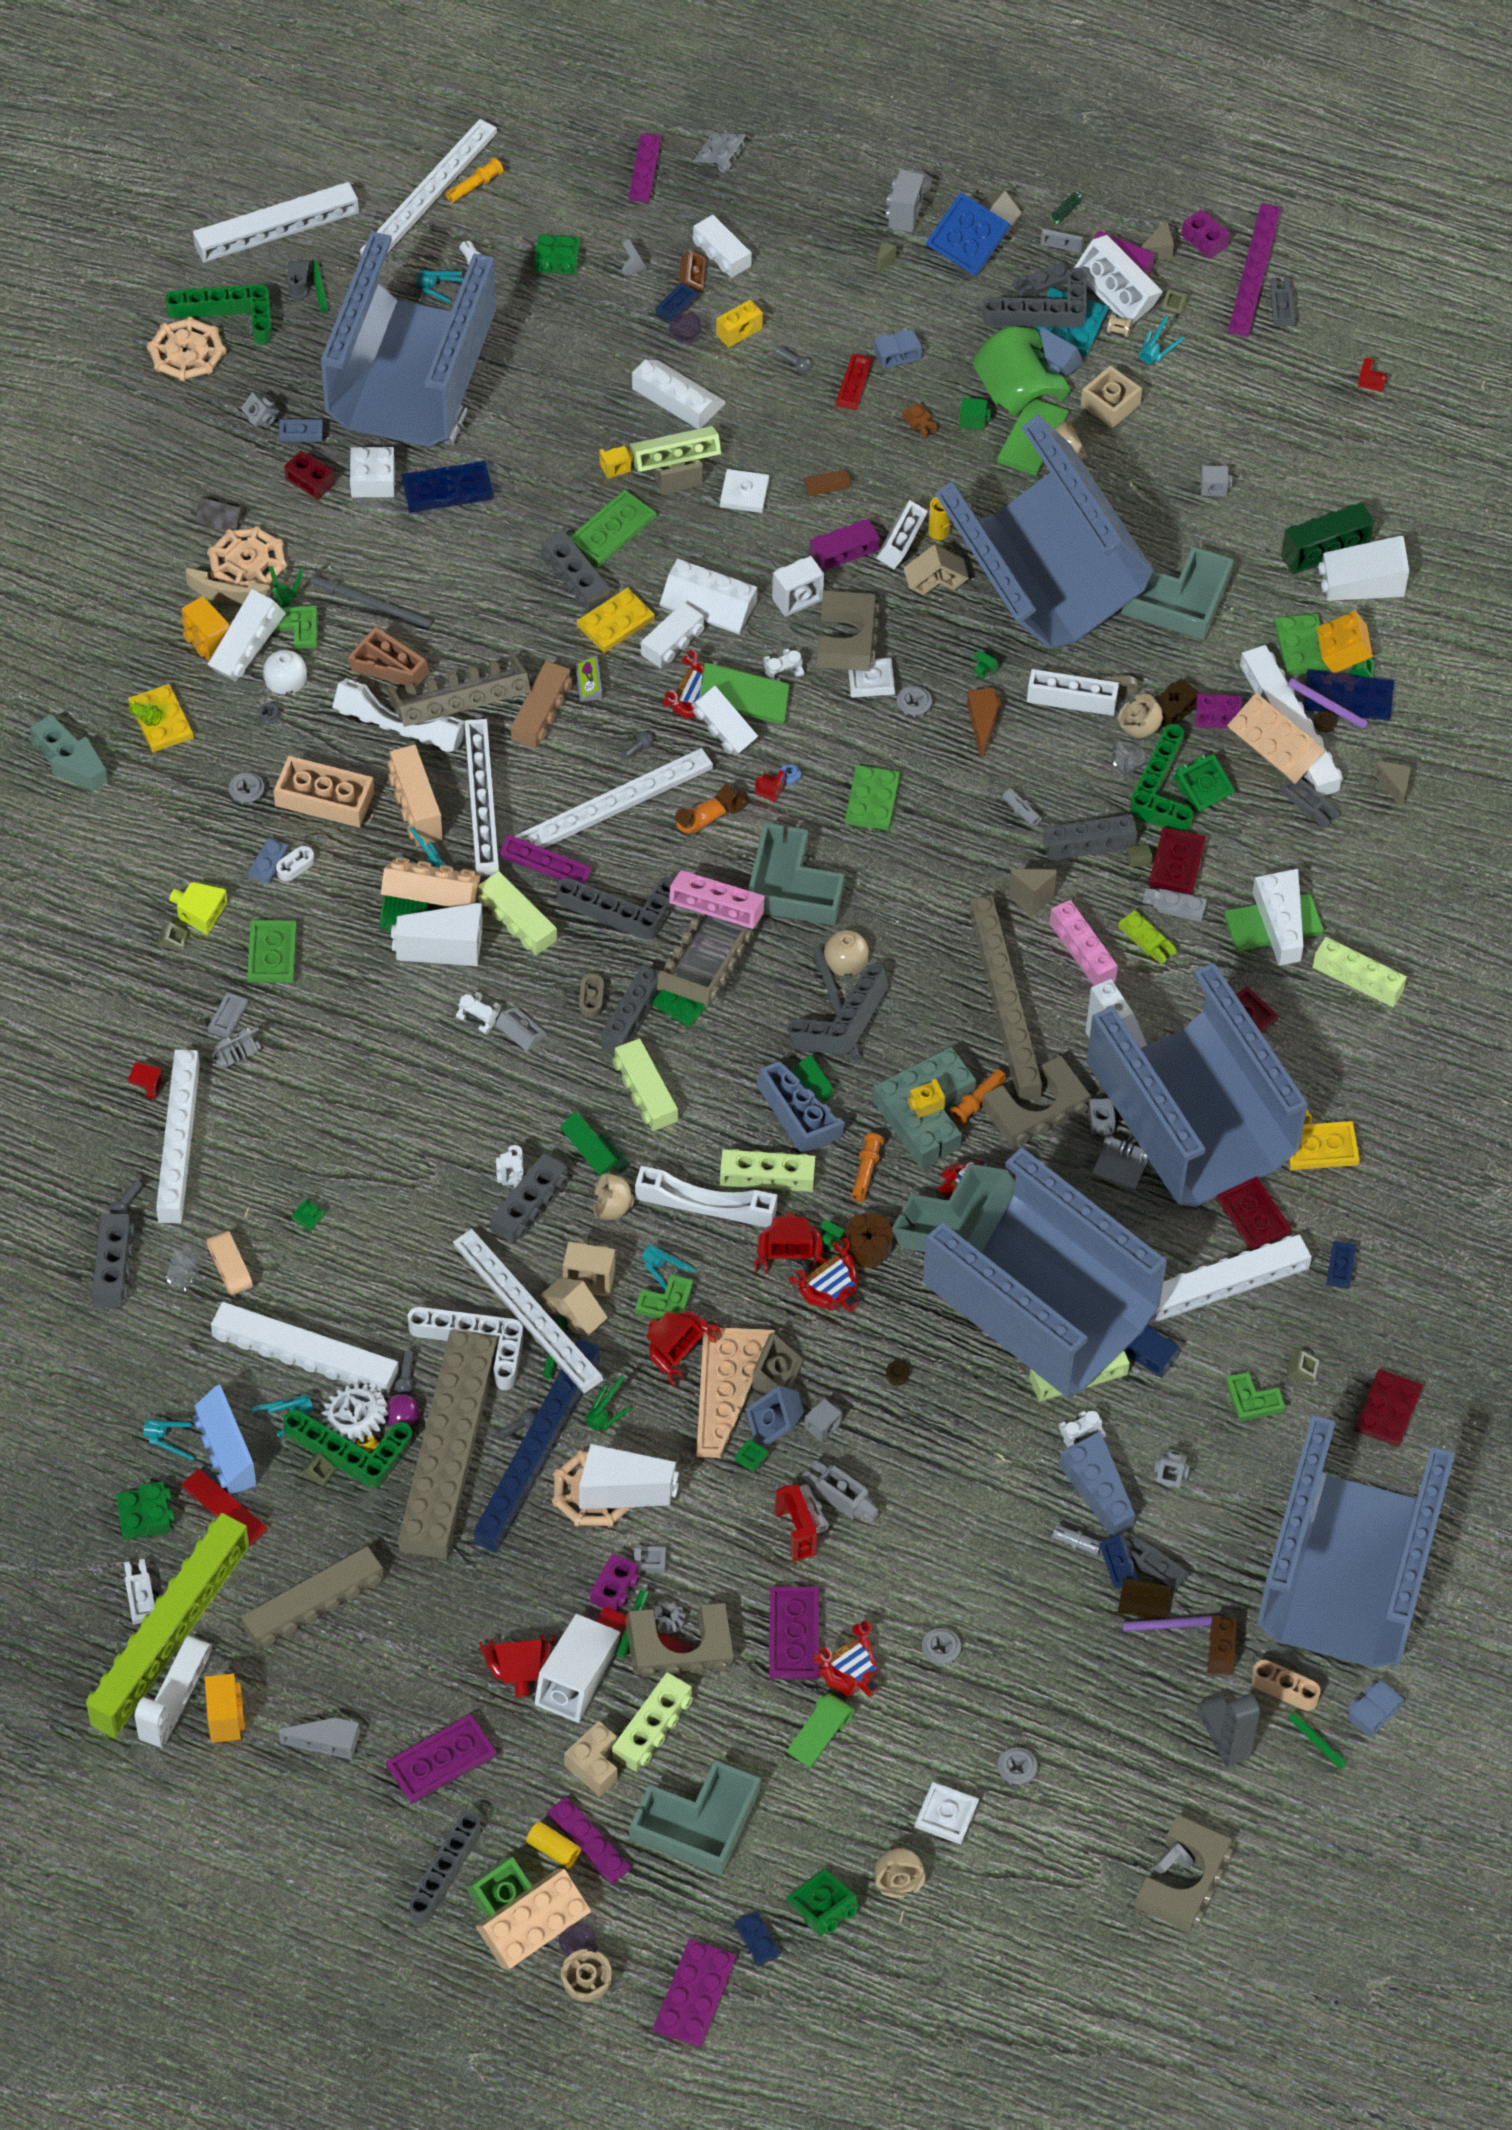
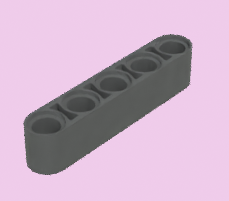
M465 1811L458 1817L409 1901L410 1917L415 1923L424 1924L432 1918L481 1834L480 1817L476 1812ZM470 1823L475 1825V1827L471 1829H467L464 1827L466 1824ZM455 1844L463 1845V1847L460 1849L452 1848V1846ZM444 1864H447V1865H450V1866H451V1867H450L449 1869H447V1870H443V1869H440V1868H439L440 1866H442V1865H444ZM430 1885H437L439 1887L433 1891L427 1889ZM418 1906L426 1907L424 1911L415 1910Z

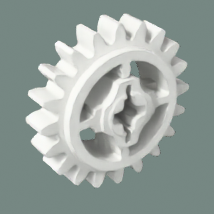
M356 1383L354 1389H350L347 1385L346 1391L337 1390L338 1396H330L329 1398L332 1403L324 1404L326 1411L322 1412L324 1418L322 1420L323 1425L343 1438L349 1439L353 1444L357 1438L364 1442V1436L366 1435L372 1438V1431H380L378 1424H385L384 1416L388 1415L386 1410L388 1406L382 1393L377 1392L375 1387L369 1389L367 1384L360 1389L358 1383Z

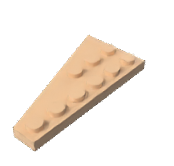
M720 1328L721 1335L717 1332L710 1334L716 1338V1343L710 1342L707 1333L703 1331L697 1457L721 1458L751 1390L752 1373L769 1334H775V1330Z

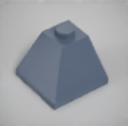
M1044 328L1040 330L1045 358L1051 371L1067 376L1082 366L1083 361L1077 347Z
M777 1386L746 1408L754 1441L762 1448H765L794 1428L804 1412L798 1391L782 1386Z

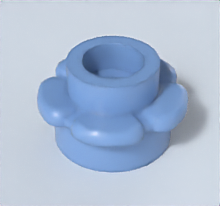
M784 765L780 768V770L785 771V784L793 785L801 777V771L798 770L799 768L796 765Z

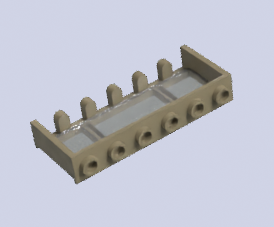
M509 653L511 670L500 672L498 662L492 660L489 663L491 675L479 678L477 668L470 666L468 669L470 681L460 684L455 672L451 671L447 674L449 687L437 689L436 681L434 678L429 677L426 680L427 693L416 695L414 685L408 683L405 686L407 698L402 700L399 699L392 686L387 687L391 707L394 708L404 727L530 693L531 691L527 672L514 653Z
M699 912L698 919L693 917L691 920L689 933H683L681 947H675L673 960H667L664 972H659L657 990H666L703 1003L705 1007H708L712 1000H716L720 985H725L728 972H732L735 967L736 958L742 956L744 944L750 942L753 929ZM761 917L753 929H757L759 927Z

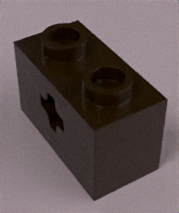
M1182 678L1176 683H1171L1160 696L1156 695L1154 697L1162 708L1163 719L1161 725L1164 728L1170 724H1178L1194 711L1197 694H1201Z

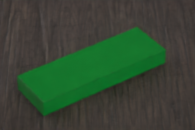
M574 1111L560 1126V1129L599 1176L605 1175L618 1162V1159L579 1112Z

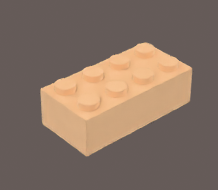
M1257 693L1253 695L1227 725L1237 737L1294 784L1298 782L1324 752L1315 740Z
M416 745L390 751V760L387 761L390 772L388 779L391 787L395 786L396 791H394L397 804L402 805L401 815L403 821L408 822L407 832L409 838L414 839L416 847L421 846L409 830L412 826L426 844L441 841V813Z
M288 756L274 789L275 806L360 828L374 795L373 777Z
M397 857L396 860H392L384 868L381 894L449 907L475 904L478 899V885L480 884L481 875L475 874V871L469 869H462L461 872L455 871L453 867L447 865H440V868L431 866L429 862L419 861L416 864L410 863L409 859Z
M556 1869L475 1927L501 1968L511 1969L589 1914L591 1910L566 1870Z

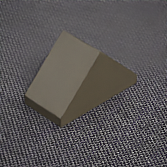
M1166 221L1141 246V248L1155 253L1154 261L1172 259L1174 244L1168 222Z
M1379 761L1376 763L1374 776L1397 804L1402 806L1411 767Z

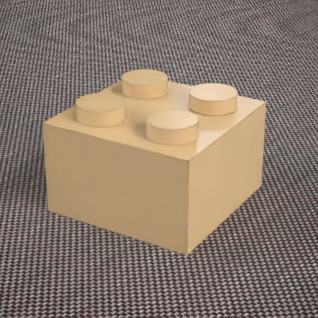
M1109 366L1082 389L1081 406L1113 429L1141 404L1142 388L1115 368Z
M568 1242L563 1263V1278L584 1281L592 1294L610 1297L615 1276V1249H610L607 1246L587 1245L584 1242Z

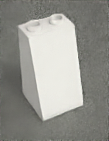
M1404 536L1323 553L1322 562H1319V575H1323L1321 588L1322 592H1326L1327 601L1404 597L1409 575Z
M475 903L397 916L396 925H392L391 938L393 939L392 951H396V960L478 966L483 931L482 904Z
M1112 979L1091 987L1085 1031L1087 1036L1090 1038L1092 1015L1113 1006L1140 1048L1147 1046L1134 1013Z
M590 1444L579 1485V1508L601 1509L670 1505L671 1498L676 1497L679 1483H677L679 1472L675 1471L676 1462Z
M575 1614L539 1672L534 1705L579 1723L618 1648L620 1632Z

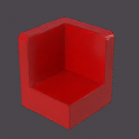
M1365 357L1359 375L1358 387L1383 392L1387 374L1373 371V359Z
M780 770L776 777L766 773L763 774L762 778L758 776L755 780V795L776 802L784 787L785 771Z
M137 1062L134 1063L128 1078L129 1084L145 1087L146 1096L151 1099H156L163 1082L161 1068Z

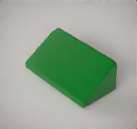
M812 1055L806 1057L790 1070L800 1080V1084L805 1089H810L815 1094V1098L820 1103L833 1097V1088Z

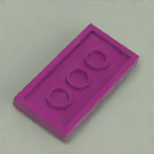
M770 1587L769 1679L818 1680L819 1665L814 1663L813 1656L819 1653V1587Z
M469 1714L385 1763L387 1769L412 1805L493 1759L497 1754L473 1716Z
M689 1939L653 2026V2032L701 2048L735 1964L736 1955Z

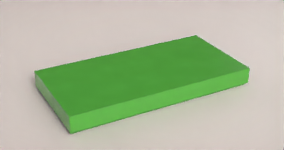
M1037 399L1029 401L1024 406L997 457V463L1037 476L1044 461L1021 427L1039 414L1055 429L1056 426L1066 421L1069 411Z
M624 489L573 533L570 539L588 561L599 567L657 517V512Z
M709 663L704 664L699 697L709 688L716 686L739 714L783 725L785 722L789 684Z
M1311 894L1300 896L1303 939L1323 935L1324 930ZM1257 905L1224 911V918L1236 952L1271 945Z

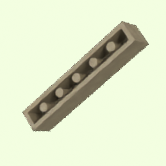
M366 1546L241 1616L242 1628L257 1650L263 1646L268 1647L284 1634L289 1635L293 1633L297 1627L304 1623L313 1622L318 1615L334 1610L347 1599H354L361 1591L368 1587L373 1588L384 1579L383 1568L369 1547Z

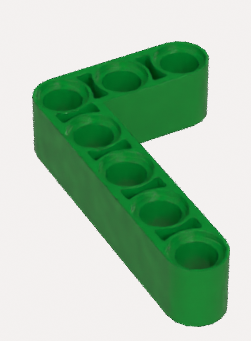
M264 285L174 290L168 292L165 296L166 312L171 318L251 313L254 342L259 345H266L272 340L268 288Z
M1170 724L1164 729L1132 794L1130 814L1136 819L1161 828L1165 827L1189 832L1193 818L1191 808L1158 796L1183 743V728L1177 724Z
M298 1410L288 1411L283 1417L284 1434L287 1438L313 1454L320 1452L338 1469L370 1488L380 1487L411 1446L412 1430L404 1422L394 1424L372 1454ZM297 1423L299 1426L292 1427L290 1424ZM317 1435L319 1438L311 1439L309 1436ZM403 1435L406 1438L398 1439L396 1436ZM337 1447L339 1450L331 1451L329 1448ZM390 1453L392 1456L384 1457L383 1454ZM357 1459L359 1462L351 1463L349 1460ZM377 1471L379 1474L371 1475L369 1472Z

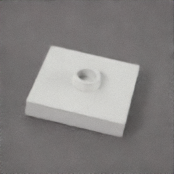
M727 469L720 507L762 513L769 475Z
M891 658L875 659V663L870 662V671L848 670L851 697L895 694Z
M932 1781L914 1827L961 1845L979 1803V1798Z

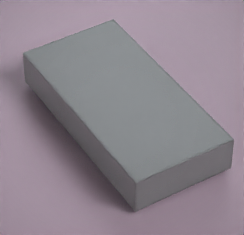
M226 992L208 1026V1032L225 1038L231 1037L248 1005V999Z

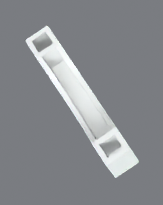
M348 678L338 683L332 708L338 709L341 714L357 716L363 722L379 724V727L382 729L398 731L404 737L417 738L423 744H434L446 752L454 751L461 746L465 731V721L446 715L404 727L397 713L381 704L371 693L367 685Z
M645 1166L640 1167L635 1184V1200L761 1227L771 1226L777 1210L776 1194L757 1190L735 1193L708 1190L683 1182L663 1170Z

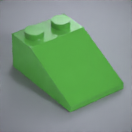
M504 1857L465 1885V1888L486 1917H489L532 1887L513 1857Z

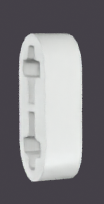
M300 846L282 858L276 865L278 878L282 881H291L310 868L314 863L313 850L307 846Z

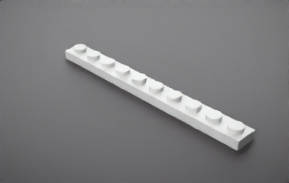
M479 119L378 229L377 233L392 236L388 252L497 134L496 127ZM365 245L360 249L361 256L364 251Z
M700 748L514 837L541 848H546L713 769V763L703 749Z
M472 1229L453 1241L454 1247L583 1393H586L603 1381L602 1375Z

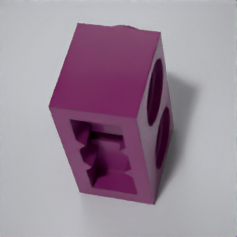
M1202 209L1183 221L1181 234L1183 238L1193 244L1200 253L1205 254L1209 259L1228 247L1230 233Z
M1197 694L1195 727L1229 729L1227 725L1241 710V696Z
M612 1553L590 1591V1603L602 1609L606 1606L617 1612L620 1607L624 1608L629 1599L628 1593L630 1589H635L640 1580L638 1564ZM625 1573L627 1576L618 1577L617 1574ZM612 1592L616 1595L613 1597H609L605 1594Z

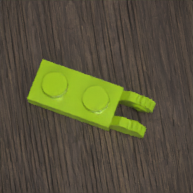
M1134 910L1118 922L1119 929L1148 956L1151 955L1159 963L1163 964L1166 961L1164 953L1159 949L1160 947L1171 956L1177 953L1175 946L1169 940H1166L1137 911Z

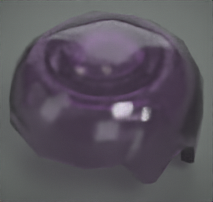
M692 311L689 314L679 313L671 320L669 326L671 337L680 344H691L699 338L702 330L700 317Z
M574 1923L568 1926L559 1937V1948L566 1958L573 1952L582 1949H588V1951L596 1953L599 1948L595 1940V1932L582 1923Z

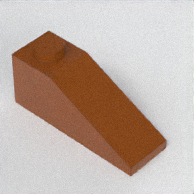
M994 687L971 690L967 693V707L979 757L985 755L997 719V711L1001 709L1000 697L995 695Z

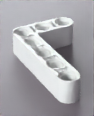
M415 1307L409 1311V1332L415 1337L447 1341L450 1330L497 1337L498 1349L494 1365L495 1385L501 1390H509L514 1387L523 1345V1326L521 1322L510 1318ZM416 1321H423L422 1323H419V1324L414 1323V1322H416ZM439 1324H446V1326H443V1327H440V1326H438V1325H439ZM462 1327H470L466 1330L461 1329ZM486 1330H493V1332H489V1333H487V1332H485V1331H486ZM511 1353L513 1355L505 1356L504 1354ZM502 1374H509V1376H507V1377H503V1376H500V1375H502Z
M187 1636L155 1701L144 1697L139 1701L135 1711L139 1740L164 1748L210 1656L212 1649L210 1643Z

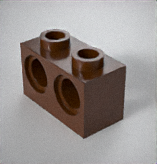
M1212 1616L1207 1673L1232 1675L1237 1618Z

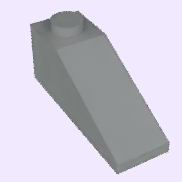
M330 1718L282 1728L279 1731L280 1744L350 1760L353 1758L360 1735L359 1723L350 1718Z

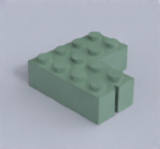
M1192 547L1179 579L1153 571L1145 590L1122 607V615L1205 640L1231 578L1234 559Z
M764 823L748 891L765 896L763 914L835 926L844 889V874L803 867L808 846V830L788 827L787 843H784V826Z
M950 1047L873 1086L872 1101L922 1169L939 1160V1151L943 1158L960 1149L962 1134L944 1110L960 1103L964 1095L975 1091L976 1080L953 1048ZM933 1079H936L945 1096L944 1109L918 1118L915 1110L912 1111L908 1105L907 1098L910 1097V1090L929 1084Z
M969 1164L949 1201L911 1194L902 1209L904 1215H899L892 1227L893 1236L901 1248L925 1252L926 1237L943 1222L982 1253L1014 1196L1015 1181L1008 1170Z
M714 1761L696 1802L649 1785L640 1803V1808H638L629 1827V1839L722 1875L759 1795L761 1778Z

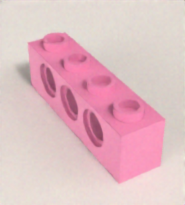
M680 870L670 885L669 903L753 929L763 914L765 896Z
M1068 900L1051 908L1049 924L1093 986L1110 979L1113 982L1116 981L1118 965L1072 901Z

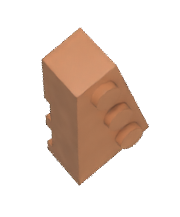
M376 626L348 657L352 671L402 685L412 683L415 688L430 673L424 658Z

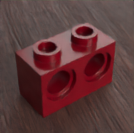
M302 450L284 465L285 479L316 500H319L335 485L334 471L328 465H323L314 456L306 454Z

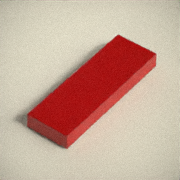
M856 354L851 355L836 400V406L857 410L872 365V358Z

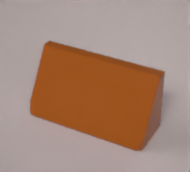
M688 250L681 258L678 285L682 282L693 290L702 292L704 290L707 258Z
M845 470L803 478L808 496L850 488V477Z

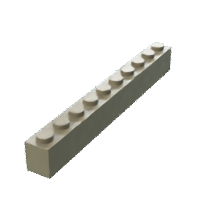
M993 895L970 899L969 915L1017 1101L1023 1102L1040 1099L1042 1082Z

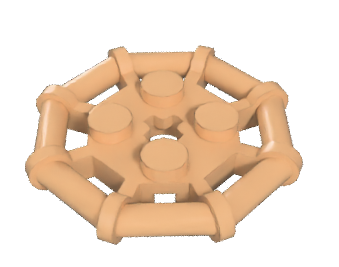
M189 316L188 319L161 324L159 331L152 341L147 343V350L153 359L154 369L157 372H164L179 378L180 381L204 374H212L214 367L221 357L226 354L227 350L219 336V328L215 325H207ZM193 328H195L197 330L205 332V334L201 335L196 332H193L192 330ZM167 336L169 339L166 344H160L164 337ZM212 339L215 347H208L207 342ZM190 348L191 351L187 350L186 352H183V349ZM159 353H165L167 358L161 360ZM208 356H212L208 362H205Z
M259 526L240 530L228 529L213 547L208 548L207 554L209 555L211 565L210 575L213 579H218L223 583L245 588L248 587L249 581H242L243 578L251 582L269 585L272 582L270 571L265 577L262 572L268 566H273L277 577L282 571L286 570L287 564L285 563L283 553L284 543L281 539H276L261 530ZM246 537H248L247 540H245V541H242V540H241V538H246ZM260 538L261 540H263V541L266 542L267 544H264V543H262L261 541H259V540H257V539ZM229 542H232L226 549H223ZM273 550L276 559L269 558L268 552ZM243 556H244V557L251 556V559H250V560H243ZM218 557H224L225 563L219 566ZM228 571L231 572L232 574L237 576L236 580H234L233 578L229 577L224 573Z
M578 1450L563 1466L554 1470L552 1474L554 1477V1497L551 1502L554 1507H558L570 1518L576 1527L581 1525L613 1527V1524L620 1517L635 1507L616 1508L609 1514V1508L580 1509L581 1511L577 1513L569 1505V1503L573 1502L579 1506V1485L588 1452ZM577 1465H581V1468L573 1477L567 1475ZM567 1483L571 1485L570 1494L564 1496L563 1485ZM601 1513L603 1516H586V1514Z

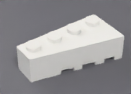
M251 589L208 665L215 672L236 682L244 674L247 666L286 613L274 600Z
M1298 869L1255 877L1252 893L1279 966L1301 961L1303 933Z

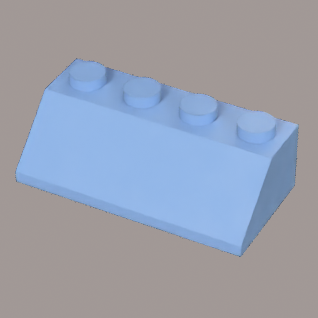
M217 1385L195 1405L196 1415L192 1417L196 1429H201L203 1432L201 1440L204 1448H209L211 1451L209 1459L213 1469L218 1468L220 1474L217 1477L221 1488L226 1487L228 1494L233 1495L256 1486L254 1463L221 1385Z

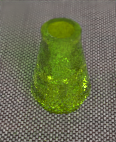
M133 701L129 706V713L147 726H156L162 719V710L157 705Z

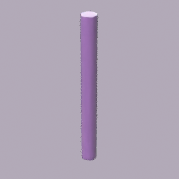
M1293 678L1287 684V686L1362 729L1368 723V721Z
M1212 1616L1122 1622L1123 1632L1211 1626Z

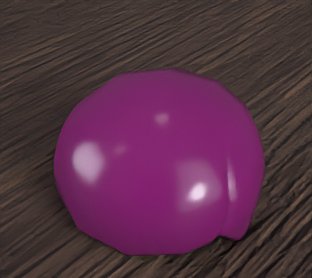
M397 1394L388 1399L386 1402L388 1415L384 1416V1419L389 1426L392 1427L398 1422H404L409 1426L418 1425L422 1412L420 1405L415 1399L405 1394Z

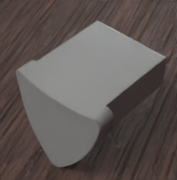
M628 239L622 244L630 256L621 270L623 274L633 275L645 270L647 267L631 241Z
M634 1546V1563L638 1564V1574H641V1572L665 1573L666 1547Z
M1175 1843L1168 1847L1150 1870L1158 1876L1166 1872L1174 1861L1188 1869L1194 1862L1179 1843Z

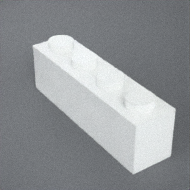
M1032 669L1028 685L1027 702L1114 716L1119 683Z

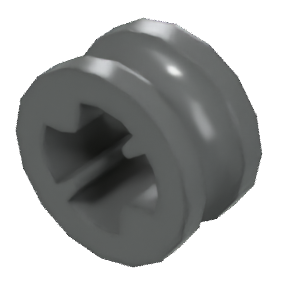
M264 703L258 709L260 721L265 724H273L279 718L277 706L273 703ZM268 711L269 713H272V715L268 716L267 714H265V712Z

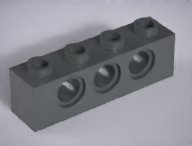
M564 530L541 541L542 551H540L542 559L552 566L555 576L563 580L565 588L568 592L571 591L574 594L579 606H583L589 613L610 599L609 586Z
M1132 814L1044 828L1043 845L1047 860L1053 861L1123 850L1126 847L1135 846L1137 831Z
M645 965L641 966L601 1033L602 1049L615 1054L616 1047L632 1041L651 1009L653 1000L661 992V990H657L659 971Z
M543 1153L490 1218V1231L512 1244L518 1238H523L532 1221L535 1222L539 1218L545 1205L548 1206L553 1201L559 1188L562 1189L568 1181L567 1166Z
M101 1213L92 1290L94 1307L122 1308L123 1299L128 1297V1285H125V1279L130 1278V1264H127L128 1258H132L133 1246L129 1243L130 1238H134L135 1224L131 1223L129 1214Z

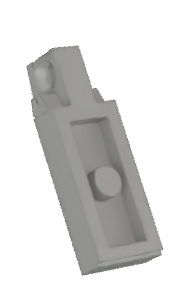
M1146 888L1143 895V903L1153 905V908L1158 909L1159 913L1202 922L1207 899L1165 889L1155 890Z

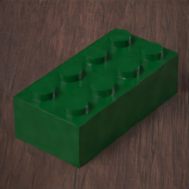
M1361 502L1356 505H1349L1336 512H1330L1325 516L1310 519L1305 523L1290 526L1288 529H1285L1281 557L1292 575L1317 567L1319 562H1322L1323 553L1370 543L1374 520Z

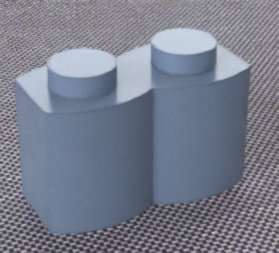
M901 330L894 335H881L874 339L873 351L882 368H891L901 363H912L921 359L922 347L914 330Z
M1382 1680L1377 1684L1371 1683L1364 1691L1365 1696L1361 1700L1355 1699L1348 1708L1349 1715L1347 1720L1369 1738L1376 1734L1385 1722L1401 1708L1404 1699Z

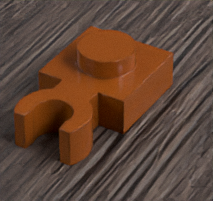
M919 402L902 411L901 417L913 430L919 428L923 438H928L927 430H931L934 434L937 433V426L931 421V415Z

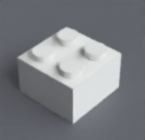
M394 447L351 448V498L394 497Z
M812 556L799 559L795 563L781 567L773 572L772 599L785 617L821 602L823 599L824 573Z

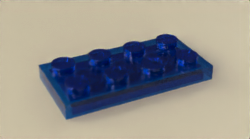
M486 461L401 474L409 513L494 499Z
M1307 669L1305 686L1359 717L1390 721L1395 680ZM1304 695V710L1316 712L1327 710L1332 712Z

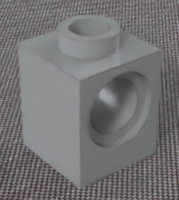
M1202 466L1200 478L1201 496H1227L1228 488L1232 487V475H1228V466Z
M1110 1098L1089 1099L1088 1116L1091 1135L1106 1136L1114 1134L1115 1114Z
M824 1398L805 1416L804 1428L819 1441L823 1442L841 1425L842 1412L836 1404L830 1403Z

